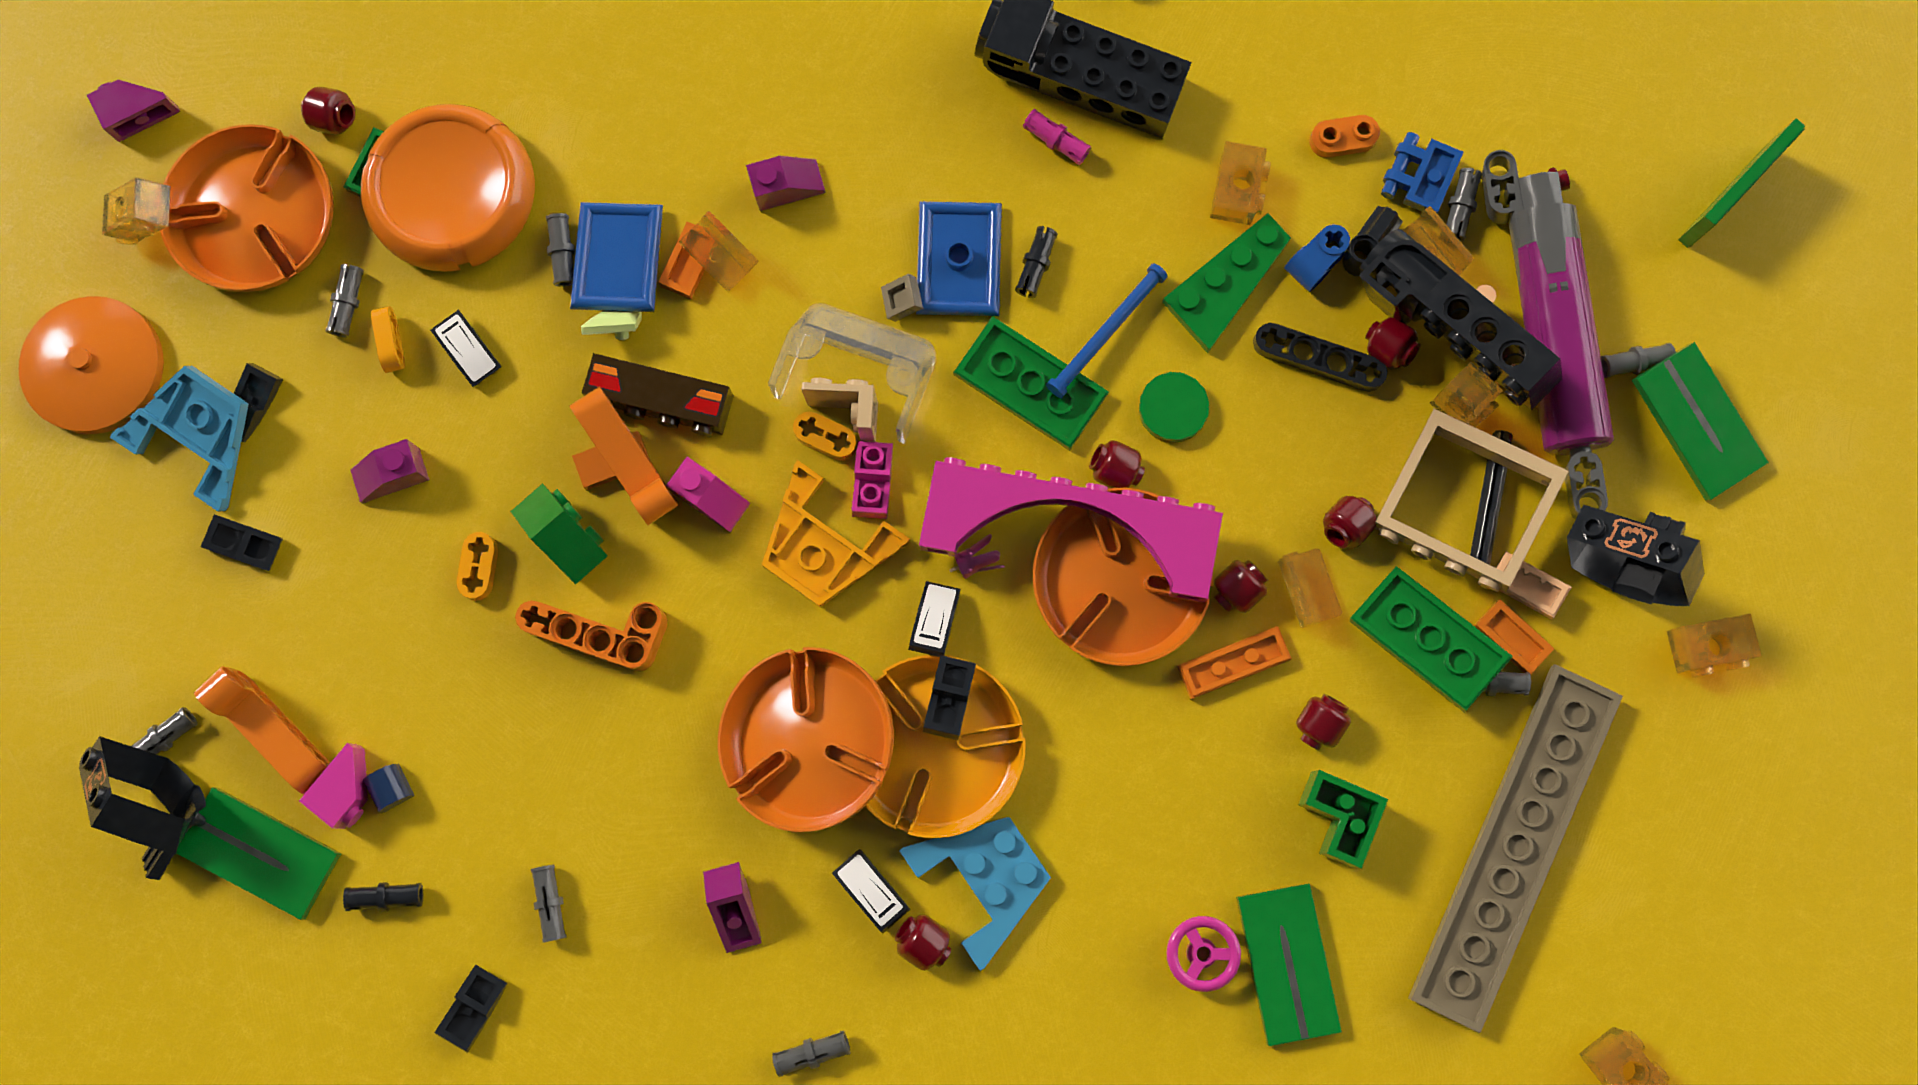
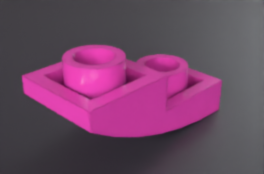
M858 441L854 471L855 483L852 517L887 519L893 443Z

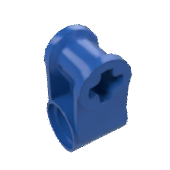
M1340 225L1326 226L1289 260L1284 269L1308 292H1311L1344 256L1350 243L1349 233ZM1333 241L1338 244L1337 246L1334 245L1331 248H1328L1326 246V243L1330 244Z

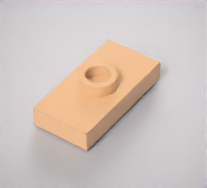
M1506 551L1497 569L1504 572L1512 554ZM1523 561L1510 588L1506 592L1500 589L1499 591L1552 620L1572 587Z

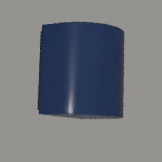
M399 764L385 766L363 779L378 812L382 814L415 796Z

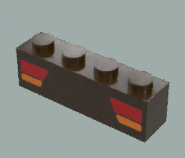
M593 353L582 389V394L585 396L600 386L614 408L624 410L623 414L638 420H644L645 416L657 418L659 424L670 428H678L679 424L692 427V432L711 437L712 433L723 435L734 397L729 386Z

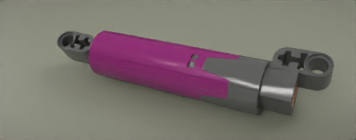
M1496 150L1486 157L1482 169L1481 180L1488 217L1497 224L1509 223L1525 330L1561 358L1562 380L1539 402L1537 409L1544 451L1550 455L1560 454L1569 455L1570 461L1565 470L1569 471L1565 478L1569 509L1572 517L1576 520L1581 511L1579 505L1581 498L1590 497L1594 499L1598 509L1603 511L1608 506L1602 463L1600 458L1591 451L1605 448L1614 441L1576 205L1563 203L1558 172H1541L1519 178L1514 156L1508 151ZM1502 166L1508 173L1496 176L1490 172V168ZM1505 190L1504 200L1506 205H1509L1508 208H1503L1502 203H1498L1500 191ZM1580 463H1583L1585 469H1591L1586 477L1587 487L1582 489L1580 487L1584 483L1583 474L1579 471L1575 472Z

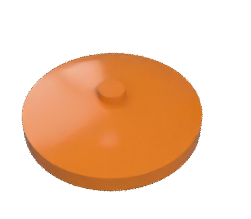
M100 296L80 297L54 307L33 326L24 341L20 353L19 380L27 402L44 420L66 431L79 434H99L124 426L131 420L130 416L137 409L144 408L153 399L162 379L164 359L161 342L155 329L139 312L115 299Z

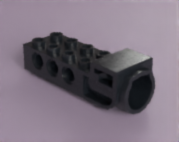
M992 0L979 32L974 53L975 57L983 59V64L988 71L1007 81L1163 139L1192 62L1059 13L1053 9L1054 2L1051 0Z
M1402 229L1394 230L1386 235L1361 264L1360 278L1372 303L1389 317H1394L1405 324H1408L1411 320L1416 322L1423 319L1425 321L1423 326L1430 334L1437 339L1443 336L1452 343L1450 349L1463 361L1469 358L1479 366L1476 369L1477 372L1489 383L1493 384L1497 381L1506 389L1504 395L1516 406L1520 407L1524 404L1532 411L1562 380L1561 358ZM1389 285L1398 293L1396 297L1386 290Z

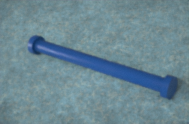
M1152 263L1148 267V274L1057 378H1051L1047 382V388L1055 396L1063 398L1067 393V386L1157 283H1163L1168 275L1161 266Z

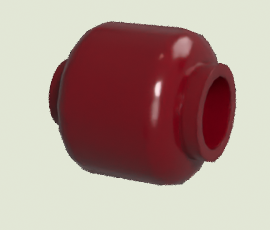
M314 87L306 93L301 103V112L305 124L317 132L333 135L342 134L355 120V107L350 97L345 92L337 89Z
M1389 317L1381 323L1378 321L1374 322L1365 336V339L1369 341L1367 345L1368 355L1375 357L1389 369H1397L1400 366L1407 367L1414 360L1421 347V344L1418 342L1417 331L1394 317Z
M1111 440L1105 445L1100 444L1096 448L1089 465V469L1093 470L1094 480L1109 488L1137 486L1145 471V467L1141 466L1142 458L1140 452L1115 440Z
M1344 496L1340 498L1324 516L1323 525L1326 538L1339 548L1359 547L1376 528L1375 522L1377 518L1373 505L1362 497Z
M1235 560L1215 578L1214 585L1219 593L1214 598L1228 612L1235 608L1238 612L1247 613L1266 596L1267 587L1265 583L1268 579L1250 560H1247L1245 563Z
M1325 693L1322 697L1315 696L1310 698L1296 721L1298 729L1304 733L1300 739L1317 750H1320L1322 745L1330 748L1336 747L1351 724V718L1347 714L1349 708Z
M919 915L915 918L913 916L908 917L895 935V941L898 943V954L923 971L932 968L934 965L942 966L951 953V948L948 947L950 940L949 931L927 915Z

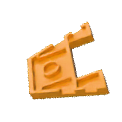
M797 460L792 470L788 489H786L782 500L783 504L777 522H775L762 566L821 608L907 546L910 538L883 521L865 547L860 550L804 510L805 506L824 482V478Z

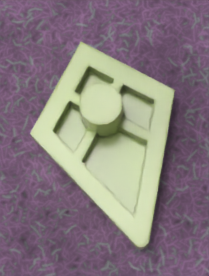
M602 311L581 326L582 335L615 333V338L618 340L628 339L629 332L636 331L640 324L642 312Z

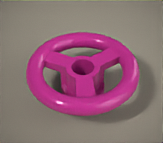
M1197 916L1182 922L1173 931L1167 945V961L1172 974L1182 985L1194 991L1211 992L1224 987L1234 978L1241 961V949L1235 933L1227 924L1213 917ZM1206 927L1219 932L1225 938L1229 948H1216L1210 940L1201 938L1196 928ZM1185 935L1190 941L1186 949V955L1191 965L1187 972L1182 969L1178 960V947ZM1205 946L1209 950V956L1206 960L1201 961L1197 957V950ZM1215 960H1229L1227 968L1220 976L1212 980H1197L1201 970L1210 967Z

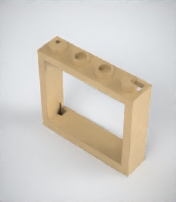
M1434 409L1375 522V529L1380 531L1378 535L1388 539L1387 541L1390 543L1398 544L1401 541L1411 546V552L1423 559L1431 560L1434 557L1446 563L1444 568L1456 575L1464 577L1467 573L1478 578V584L1485 589L1489 588L1495 592H1498L1500 589L1506 592L1510 588L1569 471ZM1434 434L1547 486L1504 572L1391 518Z

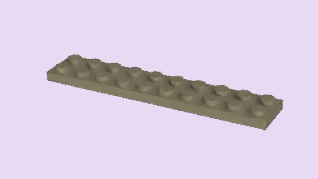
M1558 665L1551 666L1408 999L1475 1032L1481 1033L1622 700V695Z

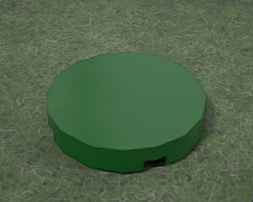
M1167 372L1156 376L1146 385L1140 396L1139 415L1143 426L1152 436L1169 442H1181L1192 438L1202 429L1209 415V399L1205 388L1195 378L1185 373Z

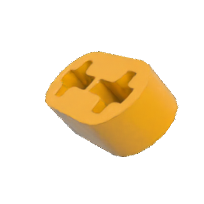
M391 306L373 309L371 311V320L381 367L385 373L403 370L405 368V358L395 312Z
M810 411L803 412L794 420V434L803 445L840 461L847 460L855 454L857 440L853 431ZM811 421H814L816 429L823 433L822 436L810 433L808 437H805L804 431L801 428L802 424L809 425ZM843 435L847 436L846 440L850 446L848 449L842 447L839 452L835 451V444L828 440L829 436L838 440Z
M474 532L464 540L457 575V588L464 597L474 601L482 600L491 593L499 553L496 540L483 532ZM481 540H483V544L488 546L489 549L488 552L481 553L478 564V554L473 552V547L479 546ZM476 569H478L477 578L483 581L482 587H476L475 592L472 593L473 591L467 586L468 580H474Z

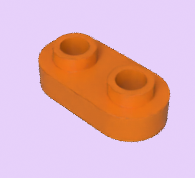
M1367 115L1324 120L1314 127L1309 143L1315 154L1325 158L1362 153L1374 147L1380 135V128L1378 123ZM1357 128H1365L1368 131V134H1360ZM1329 132L1333 134L1335 139H1326L1324 133Z

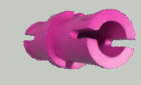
M1036 109L1030 112L1023 124L1024 129L1046 142V147L1051 150H1058L1078 165L1085 160L1091 150L1090 145L1068 132V127L1052 122Z

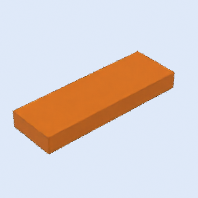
M1278 626L1182 663L1177 668L1191 700L1290 661L1292 658Z

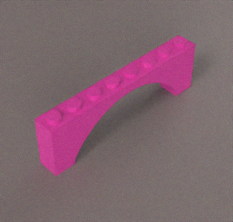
M946 457L944 462L935 461L919 547L922 551L956 557L958 547L969 537L990 522L1004 515L1040 505L1075 506L1111 519L1136 537L1151 553L1161 568L1170 586L1169 596L1203 603L1207 601L1223 513L1215 511V506L1205 503H1194L1193 507L1179 505L1178 499L1166 496H1158L1157 501L1144 499L1143 493L1133 490H1122V494L1107 492L1108 487L1094 483H1087L1086 488L1072 485V480L1062 477H1051L1050 481L1036 479L1037 474L1022 470H1016L1015 475L1001 473L1000 467L990 464H980V468L965 466L966 461L957 458Z

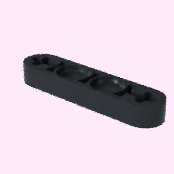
M1276 323L1262 325L1253 339L1254 349L1265 358L1362 391L1371 392L1377 390L1387 378L1388 371L1386 365L1373 356ZM1268 333H1272L1275 335L1274 341L1284 344L1287 338L1292 339L1287 348L1286 354L1281 353L1284 348L1283 345L1274 343L1271 348L1265 346L1266 340L1261 337H1266ZM1299 343L1309 345L1313 352L1312 357L1309 360H1300L1294 354V346ZM1334 354L1342 356L1346 362V368L1340 372L1331 370L1327 364V358ZM1354 361H1357L1358 365L1355 369L1366 371L1368 367L1374 368V375L1378 376V378L1368 382L1366 381V374L1356 370L1353 377L1349 376L1348 373L1351 371Z

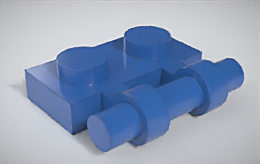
M1408 132L1404 141L1400 142L1395 150L1394 155L1396 159L1392 168L1386 171L1383 178L1385 185L1381 195L1387 199H1393L1397 189L1408 191L1403 204L1435 217L1452 181L1463 151L1434 139L1430 140L1426 150L1416 146L1420 137L1415 133ZM1409 162L1419 164L1414 177L1405 174Z

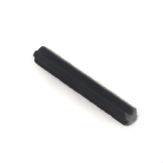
M1496 430L1492 434V436L1512 445V433ZM1487 459L1470 556L1490 565L1507 468Z

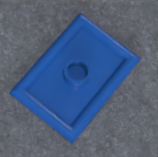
M919 202L917 282L923 309L917 311L916 315L999 316L1002 203Z
M580 203L571 310L654 312L663 205Z

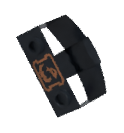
M1583 505L1567 536L1572 568L1612 589L1615 593L1644 603L1690 606L1705 574L1700 540L1683 535L1686 530V522H1679L1667 516L1656 515L1651 511L1645 522L1642 523Z
M101 736L98 737L92 747H88L83 753L79 770L91 827L148 846L142 857V862L145 863L143 866L144 871H147L145 876L148 879L160 880L171 859L176 855L188 829L192 826H202L206 822V818L199 813L200 810L206 807L205 797L200 786L195 785L169 758ZM109 777L150 790L169 813L112 794Z

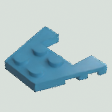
M184 366L154 394V399L144 408L137 409L130 416L131 420L122 428H117L110 438L133 454H144L157 428L161 429L210 463L193 495L218 512L226 511L229 507L248 403L194 366Z
M1010 817L982 824L960 835L934 838L903 847L899 850L917 878L947 857H951L992 918V921L961 943L980 971L986 967L1051 878Z

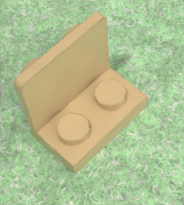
M812 378L811 383L802 382L801 390L808 406L850 408L851 424H853L854 432L859 433L860 440L876 442L878 401L874 385H868L867 381L858 379L847 380L846 384H832V380L827 378Z

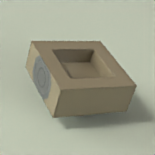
M907 274L881 287L887 319L896 322L923 309L917 277Z

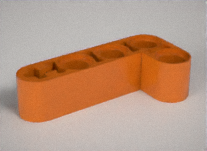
M600 386L569 406L630 496L631 502L647 525L652 524L679 506L677 500Z
M532 600L521 604L515 615L516 624L519 628L535 637L638 672L647 670L653 664L668 623L664 611L651 602H642L633 607L624 631ZM650 611L655 612L657 615L655 625L651 628L643 629L641 627L642 616ZM531 615H540L551 621L549 627L538 622L532 623L529 621ZM568 622H575L577 627L575 635L570 639H564L561 633L562 628ZM608 633L610 636L609 646L603 651H597L595 648L596 638L601 634ZM635 645H642L644 656L640 661L631 663L628 659L629 650Z
M221 666L194 692L195 697L205 708L216 715L226 717L273 768L301 794H305L330 764L327 758L257 684L243 672Z

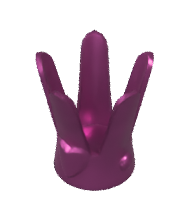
M989 534L970 548L958 552L955 557L958 566L951 568L949 571L953 572L960 569L963 577L967 579L977 572L1004 568L1005 566L985 567L999 561L1000 552L996 550L972 557L990 543L992 535Z

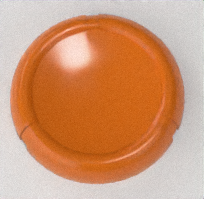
M439 104L427 106L401 117L391 124L376 140L368 154V160L362 172V206L367 221L376 237L399 259L413 266L431 271H459L462 264L470 263L472 267H475L500 254L515 240L523 229L534 201V171L530 157L519 138L493 115L466 105Z
M247 124L230 126L199 139L176 160L168 172L160 192L158 209L164 212V220H158L162 239L170 255L192 277L212 287L230 292L263 291L286 283L290 278L304 271L318 256L329 236L334 215L333 191L327 173L319 159L295 136L291 134L289 137L284 136L280 129L265 125Z
M1109 488L1107 492L1122 494V490L1138 491L1144 494V499L1157 501L1159 496L1134 488ZM1066 506L1047 526L1037 546L1033 563V588L1041 615L1059 640L1061 639L1072 651L1092 661L1114 666H1133L1162 658L1176 650L1194 633L1208 608L1209 598L1203 603L1169 596L1170 586L1151 553L1124 527L1096 512L1075 506ZM1212 573V579H1211L1210 588H1211L1212 585H1213V573Z
M803 647V651L798 652L792 649L784 650L762 660L749 670L731 692L722 712L718 731V755L721 770L728 787L735 788L740 795L736 800L747 812L763 823L778 829L794 832H812L827 829L856 815L872 800L880 789L886 772L889 770L894 749L893 719L888 702L879 685L867 671L853 660L837 652L815 647Z

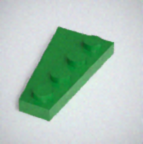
M1267 213L1164 297L1162 303L1201 347L1209 353L1236 313L1287 246L1291 237Z

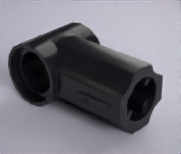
M1377 206L1357 236L1351 240L1343 257L1344 269L1349 274L1360 276V266L1365 261V259L1358 258L1354 253L1355 251H1361L1368 256L1386 235L1400 228L1403 221L1399 218L1396 211L1388 206Z

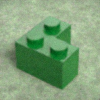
M542 483L510 511L529 538L575 585L608 557L600 546L604 542L603 538L591 525L584 529L578 523L582 516L558 489L551 492Z
M1316 770L1310 773L1298 806L1332 820L1319 851L1320 855L1348 867L1362 869L1389 799L1324 771Z

